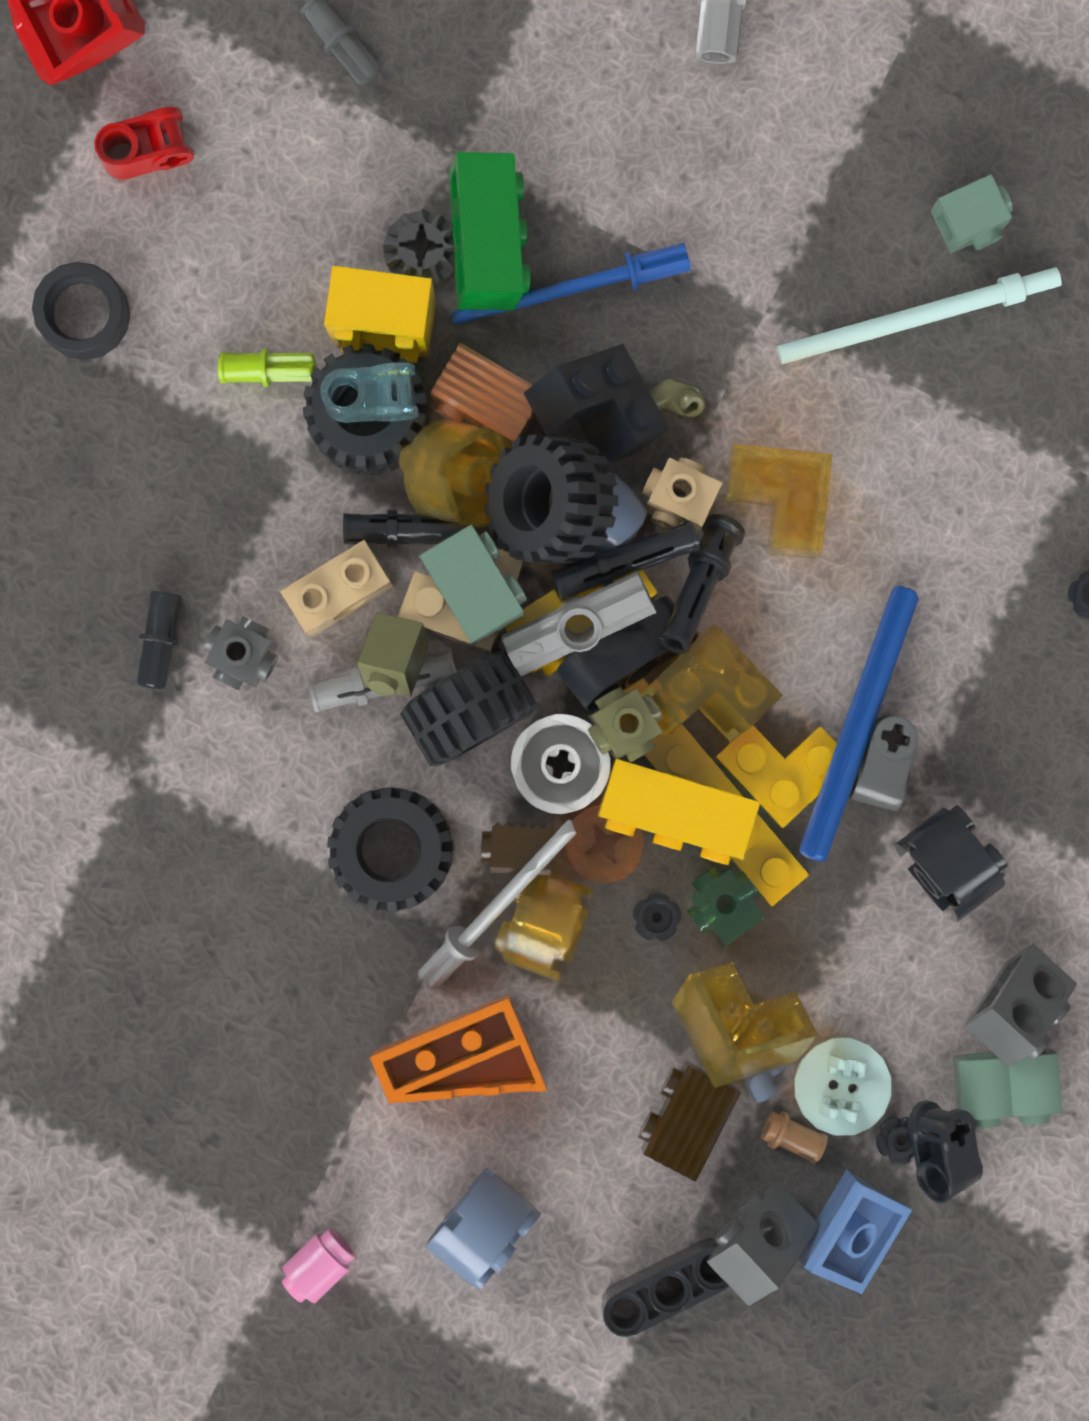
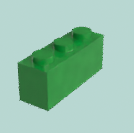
M456 152L449 170L457 310H515L523 293H528L530 288V267L528 263H522L521 247H525L527 240V223L525 217H519L518 202L522 201L524 191L522 172H516L514 153Z

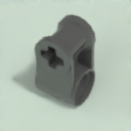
M890 715L876 719L857 772V783L853 784L849 795L850 800L894 812L900 810L906 794L909 771L918 740L916 728L909 720L900 716ZM894 724H896V733L903 736V742L901 745L893 744L891 750L888 751V742L881 739V734L883 730L891 731Z

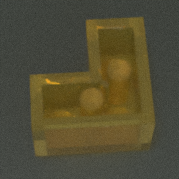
M733 444L728 456L724 501L772 506L767 554L816 559L822 553L833 454Z
M716 624L707 630L690 647L689 651L685 654L683 653L640 694L643 697L649 693L657 704L663 716V720L657 724L665 738L699 708L730 742H733L748 730L783 696Z
M732 962L689 974L672 1001L714 1088L796 1062L818 1036L796 992L753 1004Z

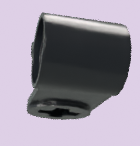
M928 1100L918 1102L913 1107L908 1120V1132L912 1140L917 1167V1180L926 1196L936 1203H945L979 1181L983 1175V1165L979 1157L975 1135V1121L968 1111L961 1109L946 1111L942 1110L935 1102Z

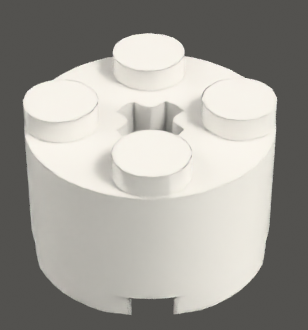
M555 714L533 722L520 734L511 755V772L518 791L530 804L545 812L566 814L585 808L601 794L610 774L609 751L602 755L588 732V728L592 726L590 723L576 716ZM559 751H565L569 753L568 762L575 764L572 773L564 772L561 779L552 776L553 768L546 765V760L548 756L557 757Z

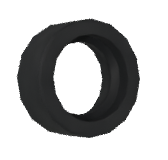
M73 262L58 266L43 277L35 290L32 304V313L38 331L54 349L70 358L89 360L102 357L116 348L128 331L131 313L127 296L109 273L94 264ZM80 283L93 285L100 289L107 297L110 307L109 319L102 331L91 338L82 340L70 338L62 333L55 324L53 314L55 301L60 293L69 286Z

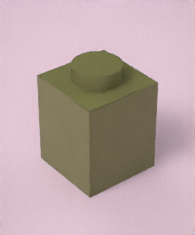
M376 612L357 662L365 687L383 696H393L395 693L409 697L412 696L429 649L423 622Z

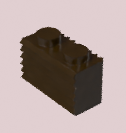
M497 822L492 827V831H482L481 862H490V873L518 874L552 837L553 829L549 824L542 828L539 824L532 827L527 823L522 827L518 822L513 827L509 822L504 826ZM551 861L538 875H551Z
M685 1061L681 1070L673 1067L669 1072L660 1091V1094L667 1098L659 1114L652 1111L649 1112L640 1129L638 1138L644 1141L641 1147L643 1155L696 1182L741 1091L738 1087Z

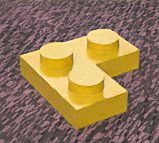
M750 724L715 758L755 801L760 802V806L781 828H784L819 795L837 743L819 726L784 758L756 727Z

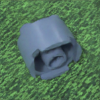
M485 1168L469 1186L470 1192L468 1191L457 1205L449 1211L425 1245V1248L470 1286L473 1285L479 1291L494 1272L498 1273L516 1251V1248L513 1246L520 1235L524 1236L541 1215V1212L534 1208V1205L488 1168Z

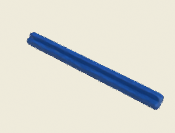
M895 586L891 590L799 848L800 853L811 860L824 862L830 852L919 600L916 591L910 588Z

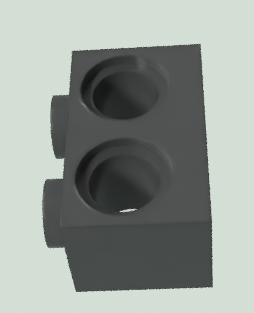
M1032 944L1003 965L964 1027L1008 1067L1026 1056L1032 1060L1040 1055L1050 1043L1051 1037L1047 1035L1050 1028L1059 1023L1069 1012L1071 1005L1067 1000L1077 986V983L1035 944Z

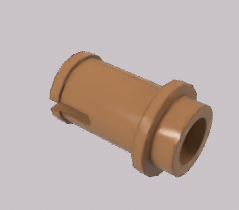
M774 1111L771 1112L761 1133V1139L768 1141L769 1148L774 1150L779 1146L809 1160L813 1164H816V1161L818 1162L822 1157L828 1141L826 1134L819 1133L791 1120L790 1114L785 1111L780 1114Z

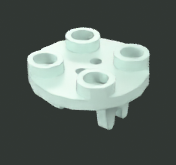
M833 1037L813 1044L800 1059L794 1075V1097L800 1112L817 1129L834 1136L856 1135L871 1128L885 1114L892 1096L891 1075L884 1059L870 1045L851 1037ZM832 1080L837 1082V1086L834 1089L829 1088V1082ZM850 1084L856 1085V1090L854 1092L848 1091V1086Z

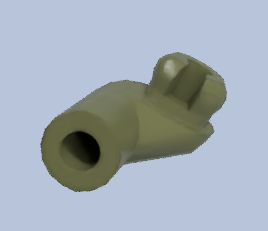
M666 379L648 390L659 411L664 409L682 416L696 417L705 408V399L702 392L690 384Z

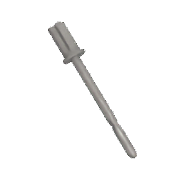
M568 820L467 928L452 926L447 930L445 943L418 971L420 979L428 980L430 988L438 989L465 960H473L479 955L481 948L477 938L574 837L576 831L571 820Z

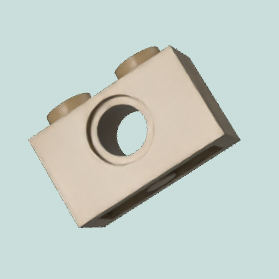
M363 540L287 586L280 593L304 632L312 638L389 591L394 586L366 541Z

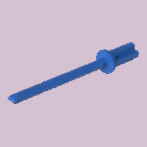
M685 243L630 256V253L626 252L624 253L625 266L529 290L528 293H523L515 309L629 279L633 291L638 290L639 284L691 271ZM456 310L452 312L451 319L454 324H460L508 310Z

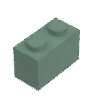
M471 524L419 555L472 646L524 616V611L520 604L527 601V598L514 576L511 574L503 578L494 561L501 558V554L487 531L478 536Z

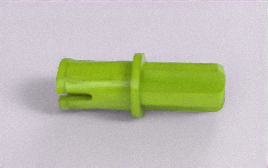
M263 348L261 353L220 352L218 356V376L221 384H227L228 382H262L264 387H270L272 382L313 381L310 375L317 367L315 356L311 352L271 353L269 348Z

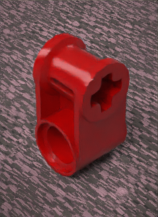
M177 107L158 108L138 117L109 123L99 130L94 141L95 151L106 172L118 179H129L157 170H169L186 165L194 159L193 149L186 146L180 126L183 115ZM165 133H167L170 141L168 145H166L164 138ZM118 144H127L132 147L130 153L123 159L115 160L108 157L110 150Z

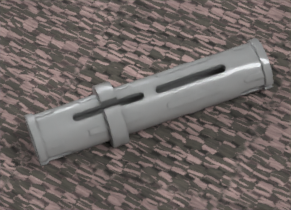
M451 649L425 657L415 688L436 684L456 672ZM359 667L351 668V674L317 682H308L315 713L355 702L358 703V706L368 705V699L383 695L377 694L364 686Z

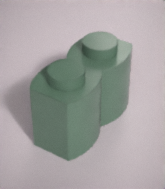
M1045 1048L1040 1055L1032 1060L1026 1056L1009 1067L993 1052L953 1056L957 1109L968 1111L973 1116L975 1128L997 1127L1001 1125L1000 1118L1020 1116V1123L1043 1124L1050 1122V1115L1063 1113L1058 1053L1051 1048Z

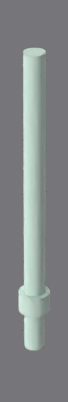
M1055 267L1023 277L1019 273L998 278L997 284L778 345L776 349L780 363L782 365L995 304L1003 303L1006 307L1024 302L1027 295L1061 286L1060 272Z

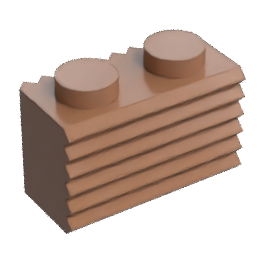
M462 343L457 346L456 351L431 391L432 400L438 403L435 409L436 412L458 425L461 424L463 419H466L480 428L477 435L481 439L499 449H502L505 443L512 447V441L523 437L535 417L524 395V392L532 384Z

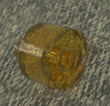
M450 420L433 422L421 430L412 444L402 449L399 457V466L404 472L406 493L416 512L420 515L465 526H470L471 524L473 527L488 525L491 519L490 516L485 515L484 505L488 504V494H484L486 483L491 482L492 476L489 471L493 463H500V452L505 447L512 448L507 438L485 427Z
M554 874L537 875L512 901L518 904L512 923L504 921L499 930L495 949L504 952L503 962L561 982L566 973L560 972L557 969L561 961L564 960L571 963L589 913V910L581 906L582 898L585 896L592 899L593 888Z

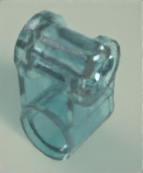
M387 363L373 367L334 370L324 378L321 384L320 394L325 411L331 418L345 423L372 420L389 422L414 419L419 416L418 408L413 406L411 377L415 375V366L409 363ZM392 384H396L397 401L392 400ZM349 385L356 389L358 397L350 406L340 407L330 400L333 390L338 386Z

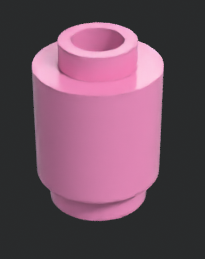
M329 1228L322 1235L316 1233L282 1266V1270L286 1275L282 1280V1284L298 1302L302 1303L305 1299H308L310 1302L316 1303L350 1270L349 1263L356 1258V1255L344 1239L333 1229Z

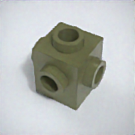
M620 686L595 701L599 710L588 716L593 723V726L588 728V732L602 755L609 751L612 758L615 759L626 754L629 761L632 762L656 747L652 739L663 733L657 724L663 720V716L649 693L642 697L638 689H635L625 694ZM624 714L633 715L637 721V727L632 733H625L620 729L619 720Z

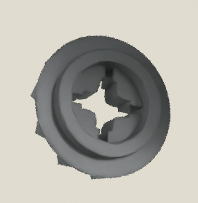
M421 209L418 212L403 213L393 225L388 226L383 244V253L390 272L393 274L431 278L433 286L443 282L455 270L452 225L442 214L437 215ZM420 229H424L428 244L436 246L434 251L426 252L425 259H423V267H419L415 251L407 250L409 244L417 243Z

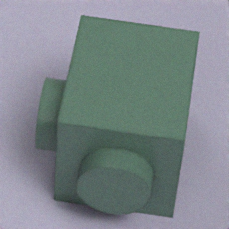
M992 174L938 198L930 211L951 254L971 244L974 245L976 250H980L1000 240L1003 237L1001 231L1012 219L1010 213L1013 208L1006 189L1002 185L997 186Z

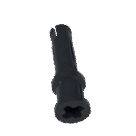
M722 514L707 516L702 526L704 534L699 543L700 551H693L688 556L690 572L676 600L666 627L659 637V643L673 653L685 654L689 651L691 641L706 611L714 588L718 581L728 576L731 570V562L729 560L736 546L741 545L745 537L743 526L729 516Z

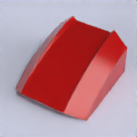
M133 0L7 1L14 30L38 77L49 85H54L88 70L123 50L145 34L146 21L141 17Z

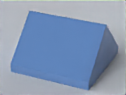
M846 1169L816 1220L820 1226L799 1259L804 1268L809 1272L863 1294L912 1209Z

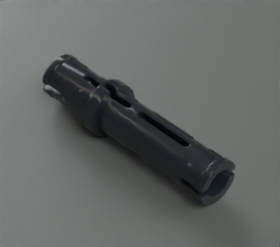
M387 510V514L343 513V543L358 544L365 540L366 543L387 544V548H398V544L410 543L439 544L471 524L478 536L485 531L490 536L488 528L490 516L485 514L409 515L398 514L397 510Z
M685 521L681 525L604 553L601 549H598L588 559L550 571V577L559 600L564 601L568 597L598 586L603 588L615 580L626 577L636 571L639 572L693 551H700V544L692 523Z

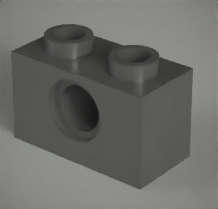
M777 1182L762 1193L756 1188L740 1201L736 1207L740 1215L737 1219L735 1218L727 1223L718 1232L714 1240L719 1245L707 1261L748 1306L780 1288L820 1226L780 1182Z

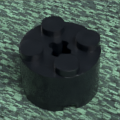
M958 805L954 806L951 810L942 807L895 843V849L900 858L908 852L915 862L908 870L942 912L950 906L953 908L951 920L956 923L1005 886L1003 878L1005 874L1003 871L1008 867L1003 856L992 844L988 843L983 847L971 831L976 827L968 814Z

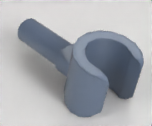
M793 1042L773 1062L746 1076L745 1086L753 1101L763 1102L779 1092L772 1077L779 1074L781 1070L803 1051L798 1043Z

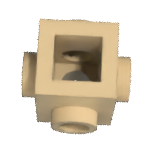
M669 458L663 471L655 467L653 468L641 494L650 498L646 507L648 514L652 515L651 521L654 524L667 530L681 525L685 521H689L692 523L696 534H698L723 483L705 475L706 469L692 460L680 458L679 461ZM674 492L681 494L683 497H678Z

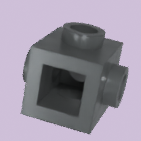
M244 616L239 625L228 619L225 620L222 627L216 625L210 632L203 651L208 653L204 663L216 669L212 678L238 691L243 682L255 688L260 679L266 682L278 660V655L274 653L278 644L265 638L269 629ZM238 642L243 643L246 648L245 656L241 660L233 661L229 654L234 644Z

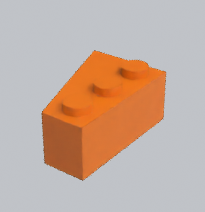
M510 993L378 1048L370 1056L389 1104L452 1099L453 1097L493 1096L500 1095L501 1093L547 1091V1081Z

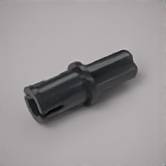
M151 591L145 634H139V639L143 640L137 684L144 688L159 690L164 689L166 686L172 646L178 645V640L174 639L179 602L182 596L167 592Z

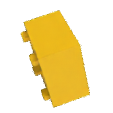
M332 265L324 326L333 345L341 346V352L344 354L342 350L344 347L352 345L354 351L363 349V344H374L375 350L382 351L384 347L394 351V353L400 354V359L403 357L410 364H417L418 357L429 358L436 308V297L432 279Z

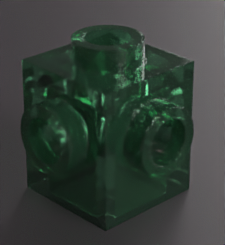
M713 866L691 882L695 891L687 897L694 906L688 909L687 913L703 935L712 930L725 947L766 918L753 901L760 894L743 871L735 875L727 867L719 872ZM727 894L730 898L729 907L724 911H718L716 907L717 899L721 895Z

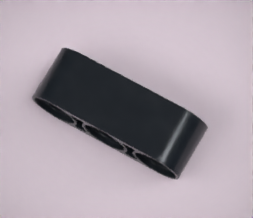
M669 596L661 597L653 602L656 609L655 614L601 638L597 645L590 650L573 652L557 668L558 675L586 711L596 709L598 706L595 701L620 686L623 691L680 655L665 649L659 643V637L663 633L675 606V603ZM697 631L695 632V635L691 641V645L699 637V633Z
M715 1238L700 1240L609 1287L602 1299V1312L605 1325L610 1332L621 1337L637 1335L730 1287L719 1274L708 1275L700 1270V1263L703 1258L712 1254L719 1245L714 1240ZM673 1276L680 1279L682 1287L676 1295L665 1297L657 1293L655 1290L656 1285L663 1277ZM624 1298L631 1299L638 1305V1309L632 1317L620 1319L613 1315L611 1308L616 1301Z

